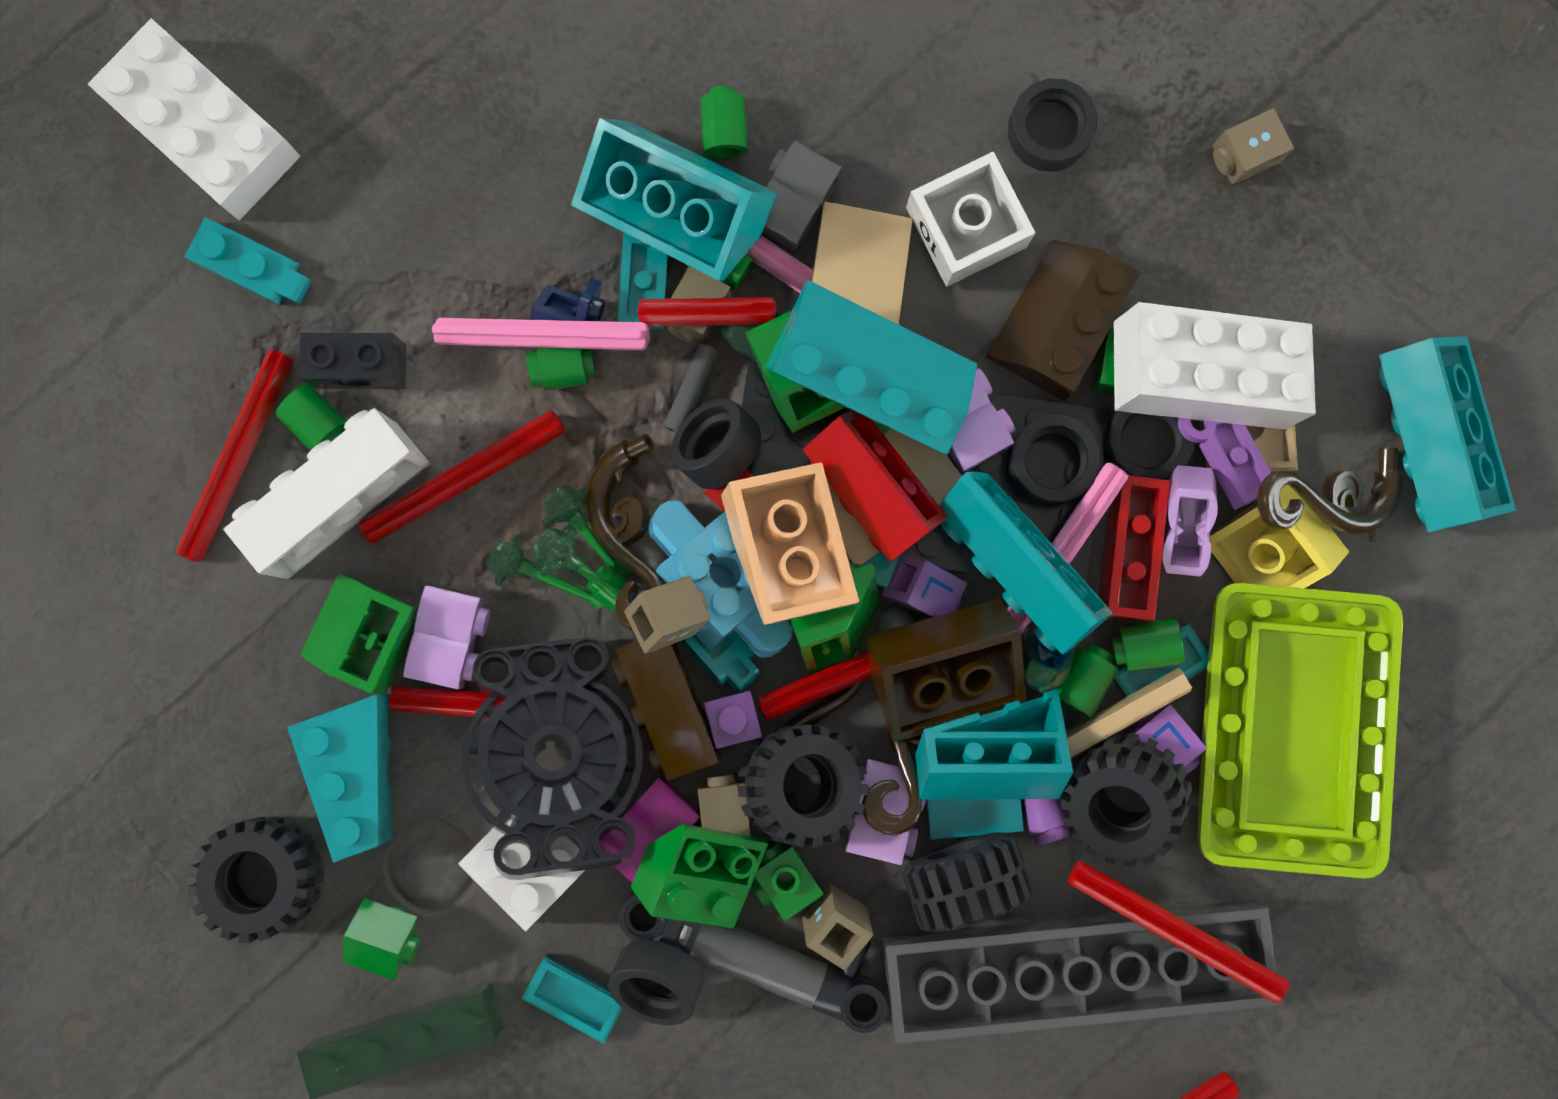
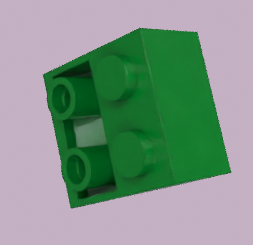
M791 311L745 332V335L775 407L793 433L845 408V406L765 368L791 314Z
M873 563L863 567L859 564L850 565L859 599L857 604L789 619L809 675L854 657L880 603L876 571Z
M339 572L300 656L326 674L367 693L386 694L413 636L419 607L343 572Z
M682 824L647 845L631 889L653 917L734 929L768 843L765 839Z

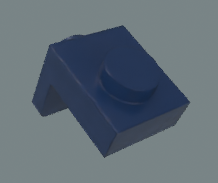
M593 278L582 296L547 285L531 308L530 320L600 322L605 308V300L600 298L602 281Z

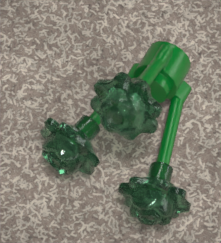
M567 484L556 488L547 496V500H544L542 503L548 512L547 517L542 520L544 526L555 522H567L568 525L563 527L562 530L553 528L542 532L539 540L533 546L534 555L538 559L537 563L524 558V550L521 548L522 536L516 535L511 542L499 540L498 545L492 548L487 562L489 571L496 575L494 582L497 586H500L506 579H511L516 575L528 580L530 577H534L587 601L597 610L605 606L613 613L616 612L615 604L621 588L631 580L625 577L629 569L606 552L597 540L594 532L586 524L589 520L581 512L588 489L582 487L576 491ZM577 530L609 566V569L602 565L595 572L583 563V558L574 552V542L578 536ZM562 567L571 573L578 572L589 580L586 588L590 591L550 574V572Z

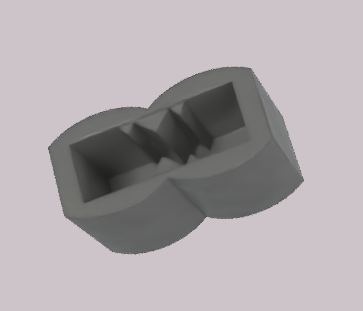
M797 141L793 142L788 151L781 148L769 168V173L773 175V178L766 188L777 194L762 234L796 253L822 211L824 201H828L841 178L842 167Z

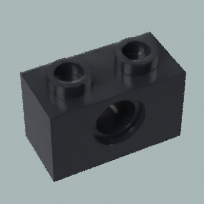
M300 333L299 379L310 384L315 389H405L406 344L394 333Z

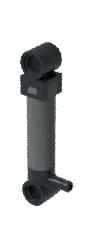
M634 892L630 894L621 908L619 916L621 928L633 940H653L657 936H661L659 941L679 948L697 962L843 1021L855 1032H872L879 1028L886 1019L888 1007L882 988L871 977L858 976L870 948V940L846 970H843L738 926H734L733 929L657 917V921L653 924L642 925L633 916V907L641 903ZM865 993L874 997L875 1005L868 1013L859 1014L851 1010L850 1002L856 995Z

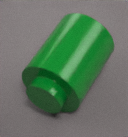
M717 86L709 89L708 94L700 99L703 155L715 160H729L746 155L748 153L744 96L736 93L735 89L730 86Z
M310 384L303 385L290 393L276 411V416L310 451L323 441L330 440L332 442L346 431L344 425L347 421Z
M1176 617L1119 627L1120 637L1112 638L1116 664H1126L1128 673L1185 663L1184 648Z
M1090 644L1087 650L1077 647L1055 689L1058 688L1060 703L1092 719L1119 671L1112 664L1115 657L1093 644Z

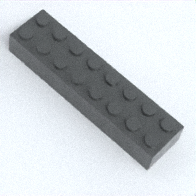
M1252 900L1165 908L1172 914L1276 973L1269 908ZM1120 913L882 937L891 1032L895 1044L1280 1006V1003L1272 1002Z

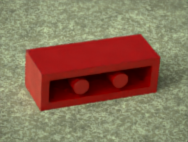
M853 410L839 416L802 449L811 460V464L822 462L827 482L840 497L843 508L857 519L868 533L872 545L879 552L883 553L889 562L907 551L949 518L874 421Z
M1128 475L1127 481L1108 507L1098 597L1113 612L1109 619L1140 623L1155 621L1170 488L1169 480Z

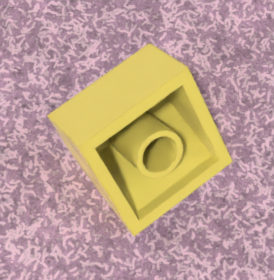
M1284 485L1280 492V502L1283 509L1285 510L1288 507L1289 500L1301 499L1304 504L1302 515L1292 528L1275 530L1268 527L1261 519L1256 501L1210 535L1211 552L1234 583L1302 588L1303 590L1331 574L1347 556L1349 550L1333 529L1323 522L1289 485Z

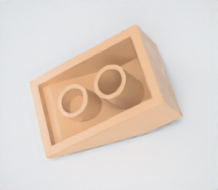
M822 462L728 483L721 495L734 546L764 625L859 602Z

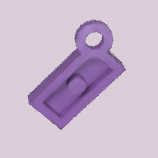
M1178 418V428L1184 438L1190 442H1202L1199 446L1234 510L1257 501L1259 487L1271 471L1246 426L1200 420L1203 430L1198 431L1191 425V419Z

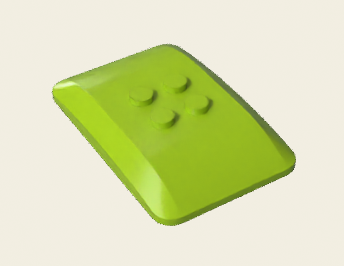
M1250 583L1229 584L1218 592L1213 606L1202 730V743L1207 749L1201 753L1198 807V846L1202 855L1214 864L1229 867L1362 879L1374 878L1386 868L1390 853L1403 632L1402 611L1391 598L1382 595L1305 588L1302 590V588Z

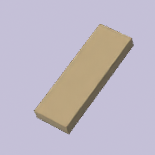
M1180 667L1098 712L1092 719L1088 718L1066 730L1070 758L1189 693L1192 687Z

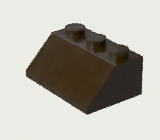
M1052 240L986 358L1065 401L1076 390L1142 272L1102 250Z
M1000 599L865 636L871 675L893 743L922 735L924 729L979 713L980 716L1002 710L1005 704L1019 701L1020 704L1027 702L1021 631Z
M638 639L615 649L619 659L613 661L612 665L621 687L629 685L636 703L629 705L639 731L647 728L653 746L647 748V753L656 774L664 772L669 781L718 763L722 758L719 748L716 749L712 731L677 644L674 643L644 654Z

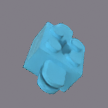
M675 500L661 504L649 522L648 533L669 558L661 563L655 572L661 577L664 584L690 575L696 589L704 595L711 619L695 635L709 651L735 631L759 657H771L779 653L790 641L793 627L788 620L768 625L763 624L734 546L726 513H722L707 527H704L682 502Z

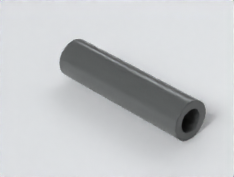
M702 343L698 344L665 421L664 428L676 433L679 426L696 409L720 353L718 350Z

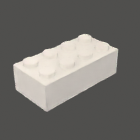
M152 18L88 83L97 94L239 221L301 157L275 129Z
M1138 302L1114 321L1115 411L1285 430L1316 414L1312 324Z
M375 408L369 412L367 410L358 412L345 423L344 428L346 431L332 442L326 440L316 445L307 454L308 461L295 472L288 470L279 475L271 482L269 486L270 492L259 501L251 500L243 504L233 513L232 518L234 521L223 530L259 574L284 579L291 578L430 465L429 461L397 422Z

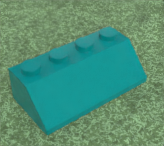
M599 118L571 206L718 281H724L761 237L777 193L630 121Z
M806 280L765 368L947 455L969 411L978 364L810 280Z
M1467 336L1430 338L1380 354L1379 358L1382 365L1379 368L1380 382L1383 388L1390 394L1394 408L1391 412L1392 425L1396 433L1402 437L1406 452L1403 456L1404 469L1408 477L1414 481L1418 495L1415 501L1416 512L1421 522L1426 524L1427 531L1432 532L1516 511Z
M966 472L959 478L940 504L942 510L949 517L941 523L942 528L956 543L960 544L964 541L975 554L971 558L973 564L988 579L995 577L1005 588L1006 591L1002 595L1009 606L1019 615L1025 612L1038 626L1034 629V633L1045 647L1050 651H1054L1057 648L1062 655L1070 651L1109 618L1113 612L989 472Z

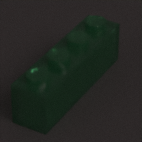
M492 982L314 1039L297 1052L309 1098L316 1099L494 1041L503 1031L505 1025Z

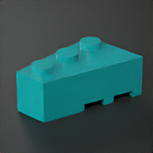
M1058 688L1044 692L1043 697L1020 704L1019 701L1005 704L1002 710L983 716L976 713L924 729L914 757L918 777L919 800L1059 799L1073 773Z
M376 694L287 727L333 862L392 840V781H389V752H391V737H389L390 694Z

